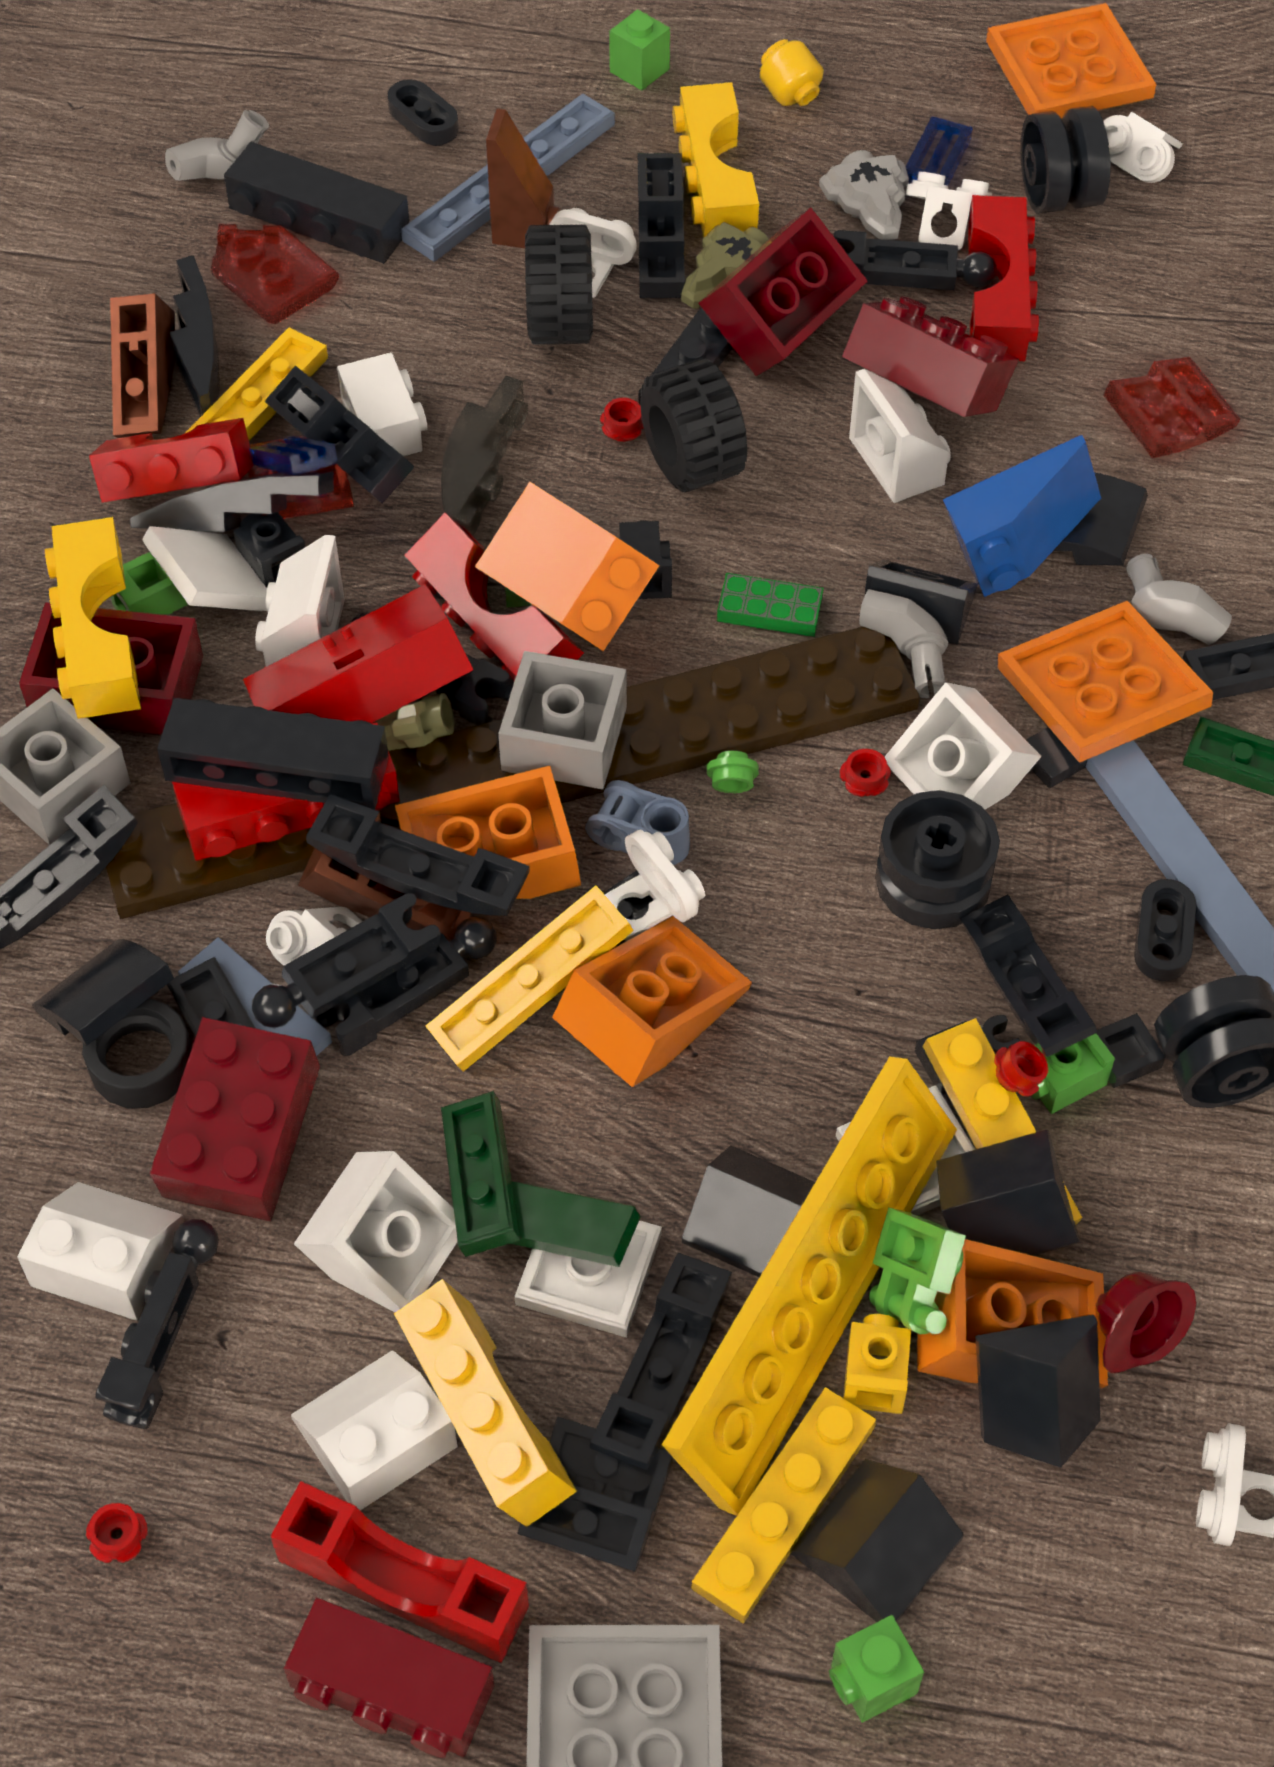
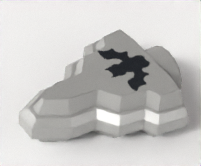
M858 150L846 156L841 164L831 167L828 173L820 178L819 186L827 199L840 205L844 212L850 214L853 218L860 219L866 230L878 239H898L902 220L899 206L905 201L904 187L908 185L909 180L904 162L897 160L895 155L874 157L869 151Z

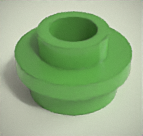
M741 751L719 753L717 759L707 764V776L712 779V787L724 793H741L752 789L754 779L759 775L758 763L749 759L748 755Z

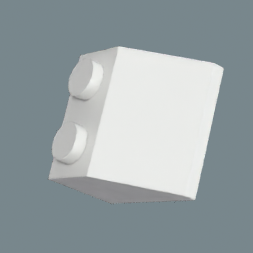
M866 369L856 371L849 439L893 503L945 485L947 464L951 459L950 449L944 437L941 435L937 436L927 422L922 406L914 403L903 387Z
M324 535L281 562L276 582H269L266 591V610L268 615L266 621H259L255 639L256 650L263 652L266 667L338 630L344 604V593L335 536Z
M945 682L886 754L885 759L892 772L913 794L937 790L964 795L981 805L984 809H987L1008 796L1042 756L975 688Z
M394 1151L355 1153L294 1245L332 1280L393 1312H397L427 1290L458 1241L453 1207Z
M77 1182L42 1206L17 1258L31 1287L137 1321L145 1305L144 1294L148 1280L155 1270L161 1271L173 1246L174 1232L185 1219L182 1214Z
M393 1350L291 1414L292 1420L345 1500L357 1506L359 1510L364 1509L458 1447L455 1427L441 1401L422 1374Z

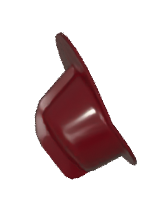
M1134 1272L1118 1280L1108 1292L1100 1294L1096 1302V1308L1099 1313L1098 1319L1101 1331L1107 1337L1102 1356L1103 1366L1108 1372L1120 1373L1139 1365L1156 1362L1176 1348L1185 1337L1195 1315L1197 1302L1195 1291L1191 1286L1183 1281H1166L1152 1274Z

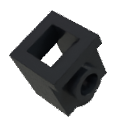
M279 512L265 516L261 513H251L241 521L239 528L234 530L237 549L266 587L269 582H276L280 564L271 567V564L284 558H289L306 547L303 538L300 535L296 536Z
M659 521L619 522V539L659 565L638 599L672 598L669 540L660 541Z

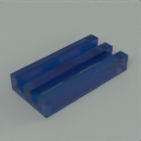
M932 116L905 166L909 177L908 184H911L912 180H918L919 172L938 174L936 171L956 134L959 136L939 175L945 176L944 185L948 186L972 139L973 128ZM938 130L945 131L926 169H920L919 167Z
M295 436L284 438L285 443L278 441L267 443L268 448L261 446L249 448L253 465L291 475H299L330 466L338 461L334 444Z

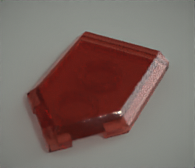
M219 224L217 247L215 256L212 258L211 274L268 323L278 324L331 291L339 279L337 271L283 226L263 225V230L238 229L237 224Z

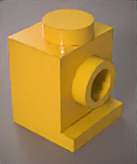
M884 1314L867 1315L864 1317L863 1323L851 1322L843 1394L845 1400L863 1410L902 1414L908 1386L910 1329L900 1328L896 1318ZM870 1354L888 1357L880 1360L872 1357Z

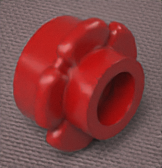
M616 398L610 401L600 417L603 433L607 437L620 442L638 438L642 433L641 429H644L641 406L630 398Z
M867 748L856 750L848 756L846 762L840 768V779L846 783V790L855 796H877L888 788L889 782L887 779L891 776V770L885 757L876 750ZM861 775H868L870 777L862 778Z
M1019 1041L1014 1045H1010L1008 1049L1006 1047L1000 1048L995 1054L996 1077L1006 1090L1018 1092L1022 1096H1031L1039 1090L1038 1084L1048 1074V1063L1043 1053L1035 1045Z
M121 1503L107 1504L98 1509L92 1516L86 1529V1537L91 1541L89 1550L97 1560L103 1563H110L112 1560H117L120 1563L130 1561L141 1551V1541L146 1538L148 1533L147 1523L143 1515L135 1513L131 1506ZM119 1529L123 1531L119 1539L111 1537L114 1530Z

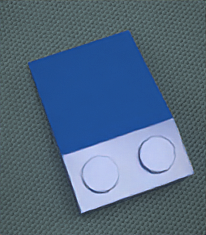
M1080 435L943 499L962 553L983 596L986 597L997 591L1008 590L1016 585L1018 581L1029 577L1101 499L1086 441Z

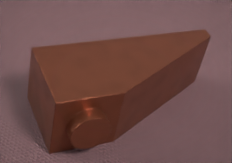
M497 108L486 138L492 244L525 249V234L529 226L550 225L555 214L561 211V209L554 206L553 185L505 109Z
M155 293L110 298L113 436L120 438L147 433L161 434L175 363L170 332L175 331V311Z
M314 848L298 886L340 907H346L350 911L368 917L378 914L381 907L404 895L402 892L391 889L351 870ZM417 898L416 904L412 908V918L406 926L413 930H420L429 925H436L446 939L451 941L454 939L457 926L463 920L468 919L471 912L440 906Z

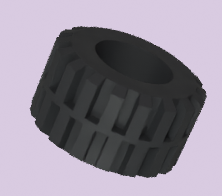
M586 224L530 225L525 234L528 336L533 345L589 344L593 335L591 233Z
M700 358L647 376L644 379V384H642L641 416L646 438L659 468L676 489L683 493L690 492L738 475L744 470L745 462L747 461V435L743 415L733 389L716 365L708 359Z

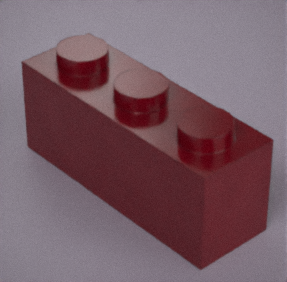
M317 1597L283 1668L290 1687L295 1689L293 1695L301 1702L320 1710H328L330 1703L353 1712L351 1719L354 1722L376 1733L386 1734L388 1728L391 1727L412 1736L410 1743L417 1749L439 1758H445L448 1751L465 1758L495 1686L491 1666Z

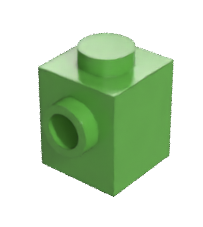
M637 9L609 31L610 72L642 91L670 69V27Z
M893 1615L837 1642L831 1664L832 1668L829 1669L831 1681L840 1699L845 1705H853L862 1723L917 1695L924 1675V1670Z

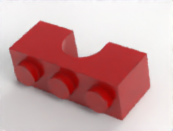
M243 418L197 425L187 433L160 440H153L152 433L106 440L89 455L102 503L239 481L255 465Z

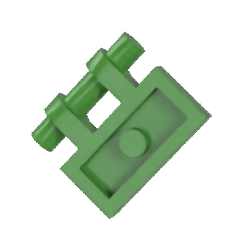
M888 1207L872 1263L883 1268L879 1284L875 1285L869 1293V1300L876 1307L877 1312L896 1318L906 1328L918 1334L941 1333L946 1327L947 1319L945 1314L939 1310L934 1300L937 1291L950 1294L954 1277L959 1273L963 1263L962 1248L966 1235L912 1213Z

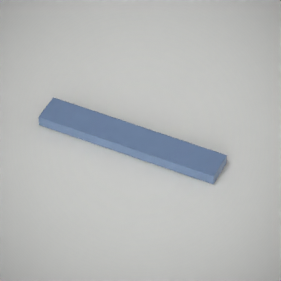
M582 93L526 135L524 140L546 176H548L615 125V113ZM488 165L401 229L402 241L435 262L491 219Z
M1132 740L1088 759L1086 764L1087 770L1166 879L1179 881L1193 892L1196 899V920L1236 975L1261 977L1270 983L1274 992V928L1136 742Z

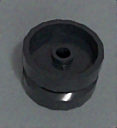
M1094 106L1066 110L1062 119L1055 111L1027 115L1022 126L1020 160L1025 193L1033 211L1036 214L1063 211L1068 201L1075 209L1103 205L1108 195L1111 162L1108 137L1100 112Z
M942 790L916 793L898 802L886 816L881 834L875 875L879 897L894 915L911 925L929 929H942L961 925V917L983 907L988 901L1000 845L994 820L981 805L961 794Z
M1249 975L1220 978L1200 985L1179 996L1161 1011L1154 1023L1155 1033L1165 1058L1174 1063L1172 1066L1173 1076L1186 1103L1199 1108L1228 1106L1254 1098L1274 1087V992L1270 983L1263 978Z

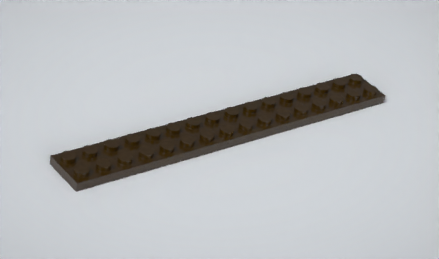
M862 626L628 686L627 708L604 789L555 781L561 803L603 793L607 784L611 781L620 780L637 784L705 766L710 761L717 759L719 753L725 751H741L751 754L918 710L920 696L891 637ZM503 719L454 731L451 735L437 737L425 746L390 750L389 754L397 775L400 801L378 810L381 823L401 830L395 805L516 774L501 771L498 733ZM173 803L132 814L138 824L119 852L106 866L119 918L124 919L303 872L315 847L307 843L306 836L311 829L307 828L284 835L276 841L260 842L233 850L225 856L209 857L195 861L178 804Z

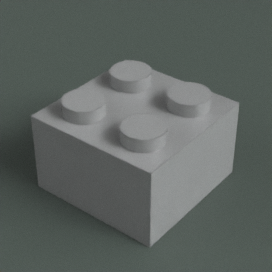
M524 651L498 733L501 771L518 774L550 765L554 781L604 789L627 708V669Z
M51 689L0 727V801L49 845L70 829L63 818L100 787L105 785L115 796L131 784L121 747L88 718L78 719L74 706L66 699L63 700L62 696L55 689Z

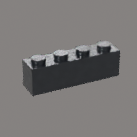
M254 142L248 144L224 174L229 209L383 264L386 263L401 243V229L410 223L406 195Z
M174 698L157 748L165 781L325 803L329 795L332 794L374 810L389 760L385 726L373 725L362 720L350 722L321 718L310 713L291 714L269 711L258 706L240 707L218 704L207 699L189 700Z

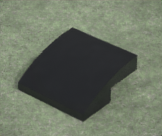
M1095 473L1101 499L1053 551H1072L1076 565L1123 566L1148 497L1147 490L1139 485L1113 476Z
M118 939L34 1002L32 1006L41 1017L64 1036L70 1032L87 1046L171 982L174 976L168 964L151 951L132 941Z
M557 1416L550 1444L577 1492L528 1527L520 1523L517 1534L636 1572L664 1491L673 1457L667 1450L660 1448L648 1469H642L590 1449V1441L596 1428Z

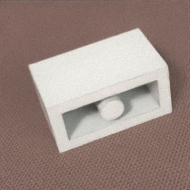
M392 352L337 366L341 399L344 406L362 420L403 456L423 451L421 431L427 430L426 416L421 403L412 402L413 387L410 376L406 369L399 371Z

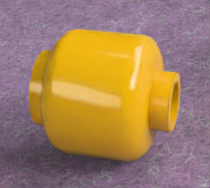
M783 39L766 50L761 58L760 79L777 102L782 106H790L796 103L799 106H805L812 102L820 92L818 86L823 79L824 70L806 45L801 41Z

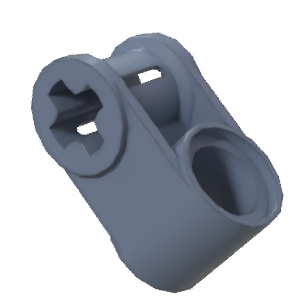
M616 780L607 784L603 794L605 797L603 805L598 814L589 817L585 826L588 836L594 842L610 850L628 853L625 846V838L637 830H643L650 834L660 832L668 840L673 850L674 859L670 862L676 865L685 859L690 849L688 811L682 802L675 798L664 797L640 789L625 781Z

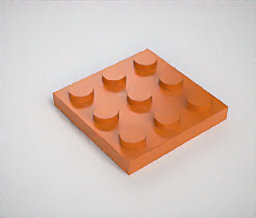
M1107 3L988 28L986 42L1028 115L1055 111L1062 118L1065 111L1072 108L1094 106L1097 110L1154 98L1157 84Z
M1128 601L998 654V669L1079 763L1212 706L1213 691Z

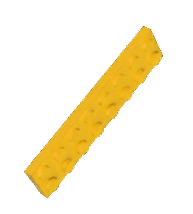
M889 1056L662 1443V1446L717 1507L727 1513L738 1515L753 1493L880 1268L872 1263L888 1207L911 1213L937 1166L936 1161L942 1158L957 1131L908 1059Z

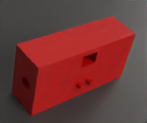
M425 584L244 678L243 681L254 706L262 707L269 711L291 714L310 713L321 718L350 722L362 720L373 723L474 669L447 616Z

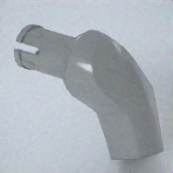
M244 110L229 139L198 138L166 149L165 160L168 172L178 181L198 178L224 179L225 172L250 142L258 144L267 131L269 123L259 113L252 110Z
M1140 554L1128 562L1126 567L1127 574L1135 589V594L1131 600L1132 606L1153 628L1183 631L1208 645L1216 642L1229 628L1232 615L1202 588L1187 582L1163 580L1156 557L1153 558L1151 554Z
M868 589L861 604L859 625L891 637L898 649L907 658L911 659L915 689H917L920 698H930L928 679H932L934 695H936L946 682L941 655L948 647V640L942 627L935 618L911 599Z

